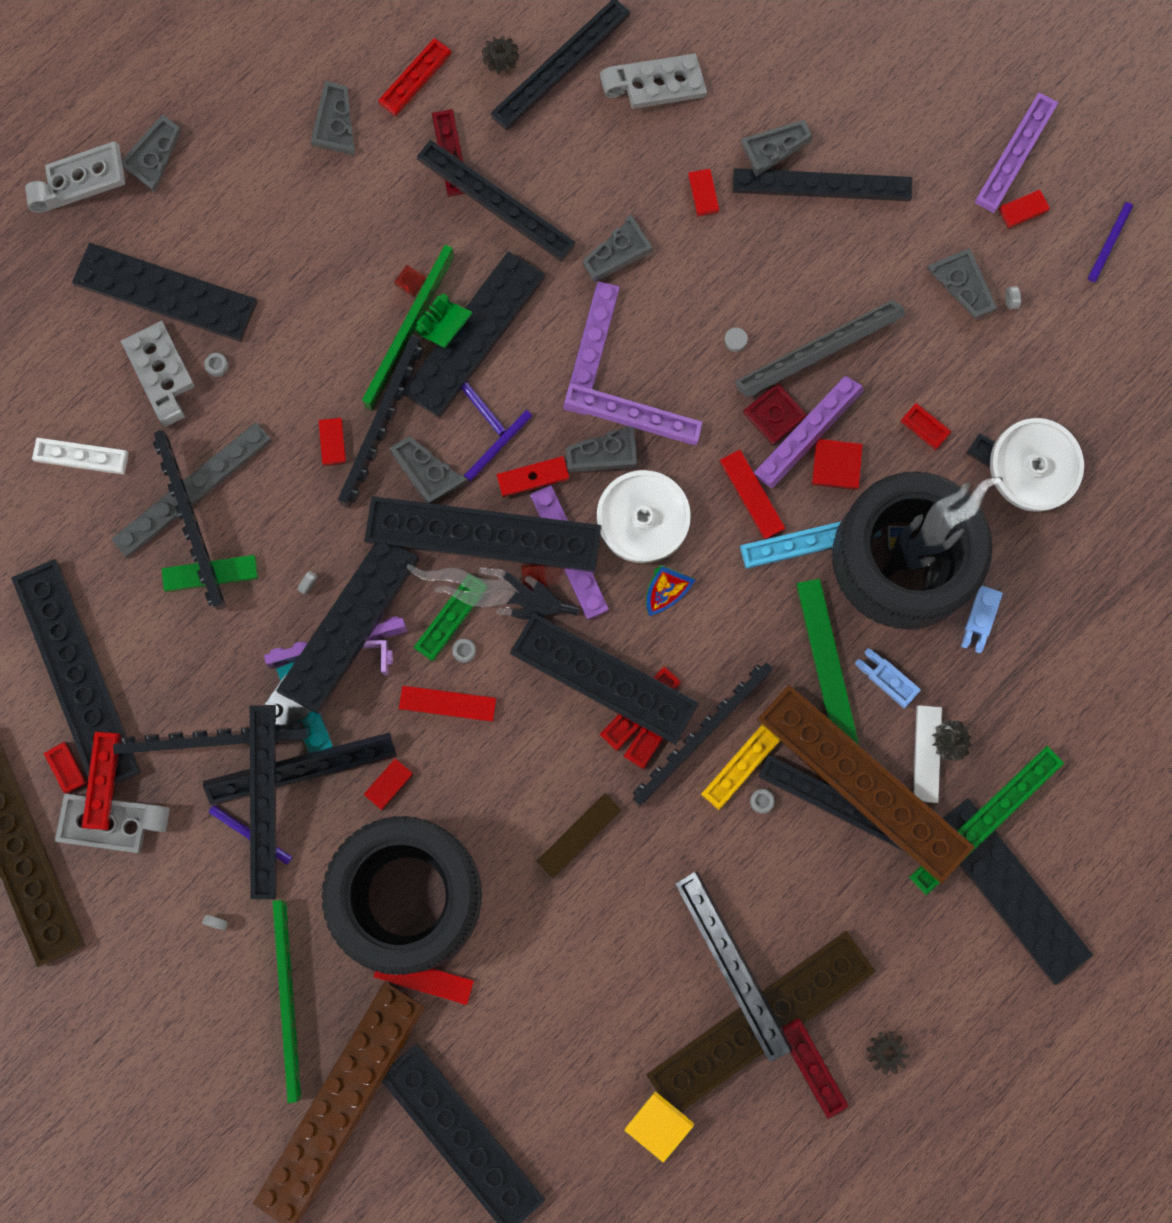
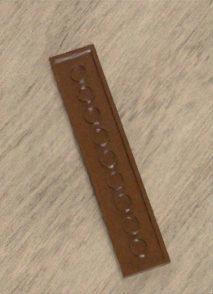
M788 685L757 718V721L940 884L950 876L974 849V846L791 685Z
M384 981L253 1202L255 1206L277 1223H300L426 1008L386 981Z

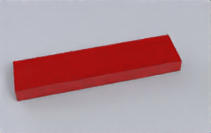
M433 38L378 100L379 105L396 117L452 54L451 49L436 38Z
M739 449L720 459L719 462L763 539H769L784 531L785 526L741 450Z
M665 666L653 677L673 689H676L681 684V681ZM618 714L599 735L617 751L640 726Z
M402 686L399 710L493 722L497 699Z
M95 732L82 821V828L108 830L118 760V754H114L113 744L120 741L121 734Z
M433 968L405 975H391L375 971L373 976L374 978L464 1005H468L474 984L473 980Z

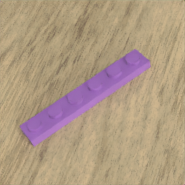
M1038 92L975 200V204L995 213L1056 108L1057 101Z
M597 282L570 381L572 384L593 390L616 305L619 286ZM563 407V409L566 411L586 415V413H582L579 411Z
M844 376L754 472L756 478L773 489L864 392L862 385Z
M572 383L569 384L563 405L565 408L695 446L698 443L702 422Z
M551 485L530 494L540 517L568 521ZM564 569L587 621L609 611L592 572Z
M398 617L385 619L384 623L377 624L367 641H376L408 632L403 618ZM307 642L295 643L292 648L285 650L284 648L271 650L270 654L264 655L266 665L270 669H274L296 661L307 645Z

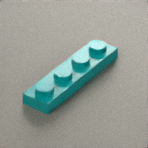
M295 661L276 669L280 680L287 675ZM312 711L306 718L298 721L303 722L304 726H311V736L304 739L309 753L334 747L320 713L317 714Z

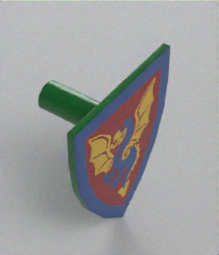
M663 565L656 568L646 593L648 616L660 613L673 606L687 593L696 579Z

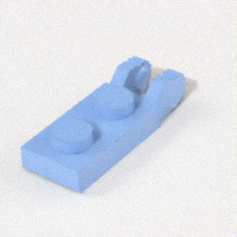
M981 586L978 590L964 629L966 631L961 647L967 648L970 645L971 637L974 633L980 635L975 652L982 653L1002 598V592L985 586Z
M868 648L865 651V655L878 665L876 669H871L860 659L855 662V665L901 707L906 708L921 691L920 688L886 659L883 660L873 650Z

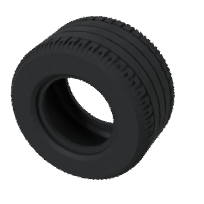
M913 471L912 473H897L880 479L869 486L856 499L836 531L832 548V563L837 583L840 584L841 591L844 592V596L850 601L852 606L856 607L865 617L870 620L873 619L876 623H882L884 626H891L897 629H919L920 627L924 628L946 619L966 604L978 592L986 579L991 565L993 548L987 518H985L983 510L980 509V505L977 504V501H974V498L966 490L959 487L953 481L951 482L950 479L940 475ZM895 522H910L925 528L931 533L938 544L947 543L949 549L941 552L940 572L928 588L923 591L908 590L892 583L880 572L872 557L870 542L881 528Z
M392 816L391 818L386 817L375 820L371 824H366L361 829H357L352 833V836L347 837L344 840L345 843L338 847L337 852L335 851L332 856L333 860L327 866L328 871L324 875L325 881H323L321 899L323 900L322 910L325 912L323 915L325 921H327L326 925L328 930L332 932L331 936L337 941L336 944L340 949H343V952L348 957L350 956L352 960L360 963L363 967L391 975H405L426 971L445 963V961H448L453 955L457 954L467 943L468 938L471 937L477 925L482 906V884L479 871L465 846L439 825L425 819L410 816ZM403 857L418 858L432 865L440 874L446 893L445 905L439 919L426 931L411 936L396 935L380 926L371 913L368 899L369 888L376 873L390 861Z

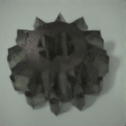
M504 35L500 39L493 36V42L486 40L485 47L482 49L483 63L488 65L490 72L496 69L498 75L501 70L508 74L509 68L515 69L516 62L519 60L518 46L513 44L512 38L505 40Z
M947 720L935 727L936 733L932 734L935 738V743L932 745L937 747L936 754L941 755L942 759L959 761L964 756L969 755L968 748L973 746L970 743L972 736L968 735L969 727L964 726L963 722Z
M888 1031L886 1037L883 1032H878L880 1041L872 1037L870 1041L875 1045L874 1048H866V1051L874 1053L867 1060L869 1062L876 1061L873 1069L876 1071L882 1067V1073L887 1075L890 1068L894 1074H897L898 1069L896 1065L898 1064L900 1067L905 1068L906 1065L901 1059H909L910 1055L902 1053L903 1050L908 1048V1044L899 1045L903 1037L898 1035L894 1038L892 1031ZM888 1046H890L889 1050L893 1051V1055H889L885 1059L886 1056L883 1055V1050H887Z

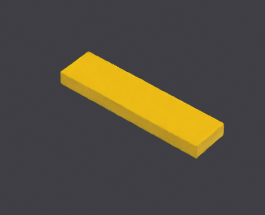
M761 725L701 795L717 810H720L776 746L779 740Z

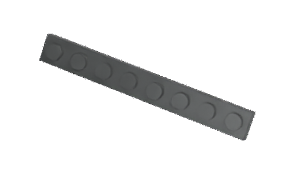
M891 300L734 381L736 388L746 398L756 395L760 390L777 384L785 377L796 374L799 370L817 363L828 355L835 354L841 348L856 343L868 334H873L878 329L895 323L899 318L905 316L904 307Z
M257 422L184 480L192 506L272 442ZM168 492L111 539L127 558L178 518L175 506L178 505L176 497H172L170 492Z

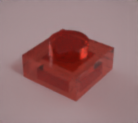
M406 265L394 281V285L414 297L424 284L426 277Z
M529 564L521 566L523 584L529 589H533L537 581L548 587L545 565Z

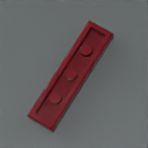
M453 109L431 113L437 144L464 163ZM445 180L448 197L464 194Z
M798 1018L782 1027L793 1048L790 1054L825 1117L830 1119L848 1108L849 1105L802 1021Z

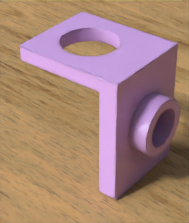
M386 640L366 641L362 648H381V673L384 676H389V665L393 664V651L389 650L388 642Z

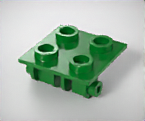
M442 293L432 303L434 307H428L431 313L425 311V315H422L415 323L417 326L414 329L417 331V335L445 348L472 315V311L448 301L449 297Z

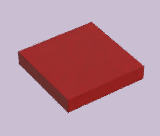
M819 439L815 443L812 485L858 490L863 444Z

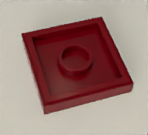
M779 383L773 385L743 410V414L772 446L808 416Z

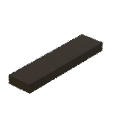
M604 793L536 862L554 879L622 810Z

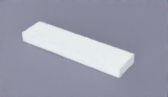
M37 438L32 460L40 463L124 475L129 452L126 450Z
M917 706L913 793L923 802L938 803L942 707Z

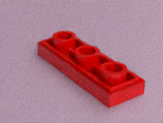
M563 456L496 474L503 498L570 480ZM531 475L537 476L535 480L529 479Z

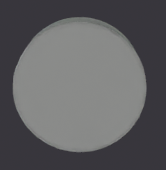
M1011 286L1006 289L1005 300L1010 310L1020 308L1021 295L1018 286Z
M731 328L725 335L724 343L730 351L739 352L745 348L748 337L743 329Z
M220 353L208 355L204 362L205 369L213 377L223 376L229 368L227 359Z
M309 571L302 579L297 591L304 595L308 594L317 580V575Z
M460 639L454 643L452 653L458 662L468 663L475 658L476 647L472 641Z
M766 789L756 790L750 797V806L757 813H767L774 806V796Z
M206 915L202 924L226 931L228 922Z

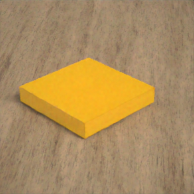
M654 1092L628 1123L624 1131L664 1163L693 1128L694 1123L657 1092Z

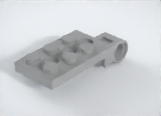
M696 53L612 66L600 72L605 96L607 98H616L623 95L627 89L632 109L704 98L707 94ZM681 75L685 78V81L678 82L674 76ZM659 78L663 80L664 85H657L653 80ZM640 82L643 88L637 89L632 83Z
M113 141L47 164L45 168L48 184L41 181H33L26 184L25 191L28 209L32 212L42 213L125 185L120 147ZM104 165L102 172L96 174L99 167ZM84 172L83 177L80 180L76 181L79 174ZM64 179L63 184L60 187H57V183L60 180Z
M160 321L121 340L163 427L165 428L185 418L184 412L175 397L194 388L195 385L164 323ZM156 347V351L153 354H146L148 348ZM165 364L164 370L155 372V368L158 365ZM174 382V386L171 389L164 390L166 383Z
M64 794L55 842L140 854L145 830L166 832L170 808L112 800L110 818L114 821V827L110 831L84 829L79 825V819L84 814L86 796ZM135 821L138 829L134 834L130 835L126 831V826L129 822Z

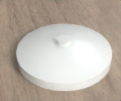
M1031 418L1017 422L999 436L991 452L990 470L996 488L1007 501L1027 511L1041 512L1064 504L1076 493L1084 474V459L1077 440L1066 428L1048 419Z
M639 470L618 477L605 489L598 503L597 525H602V540L613 553L631 562L652 563L670 556L681 546L689 530L690 507L684 492L672 479L658 472Z

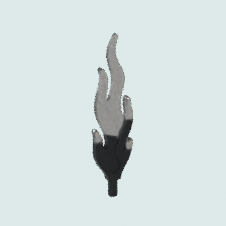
M988 478L980 483L970 499L956 510L949 511L952 504L967 495L970 483H965L959 492L939 500L928 512L917 537L913 538L914 532L921 525L923 519L921 514L916 516L913 522L899 533L895 541L892 557L889 560L890 564L880 572L888 578L895 571L923 568L934 562V557H923L922 555L938 554L952 547L964 530H958L948 540H945L949 531L959 522L974 516L981 506L987 489L1003 481V478Z
M407 564V568L421 579L454 581L468 587L471 590L470 592H464L458 588L445 585L436 587L435 592H446L469 605L489 607L501 604H519L523 607L520 609L501 608L497 610L498 615H508L523 620H529L533 613L540 617L554 613L559 614V611L578 615L579 606L562 603V600L555 597L544 584L529 576L525 580L534 590L529 589L513 574L501 569L480 568V573L500 578L488 580L475 577L456 567L424 571Z

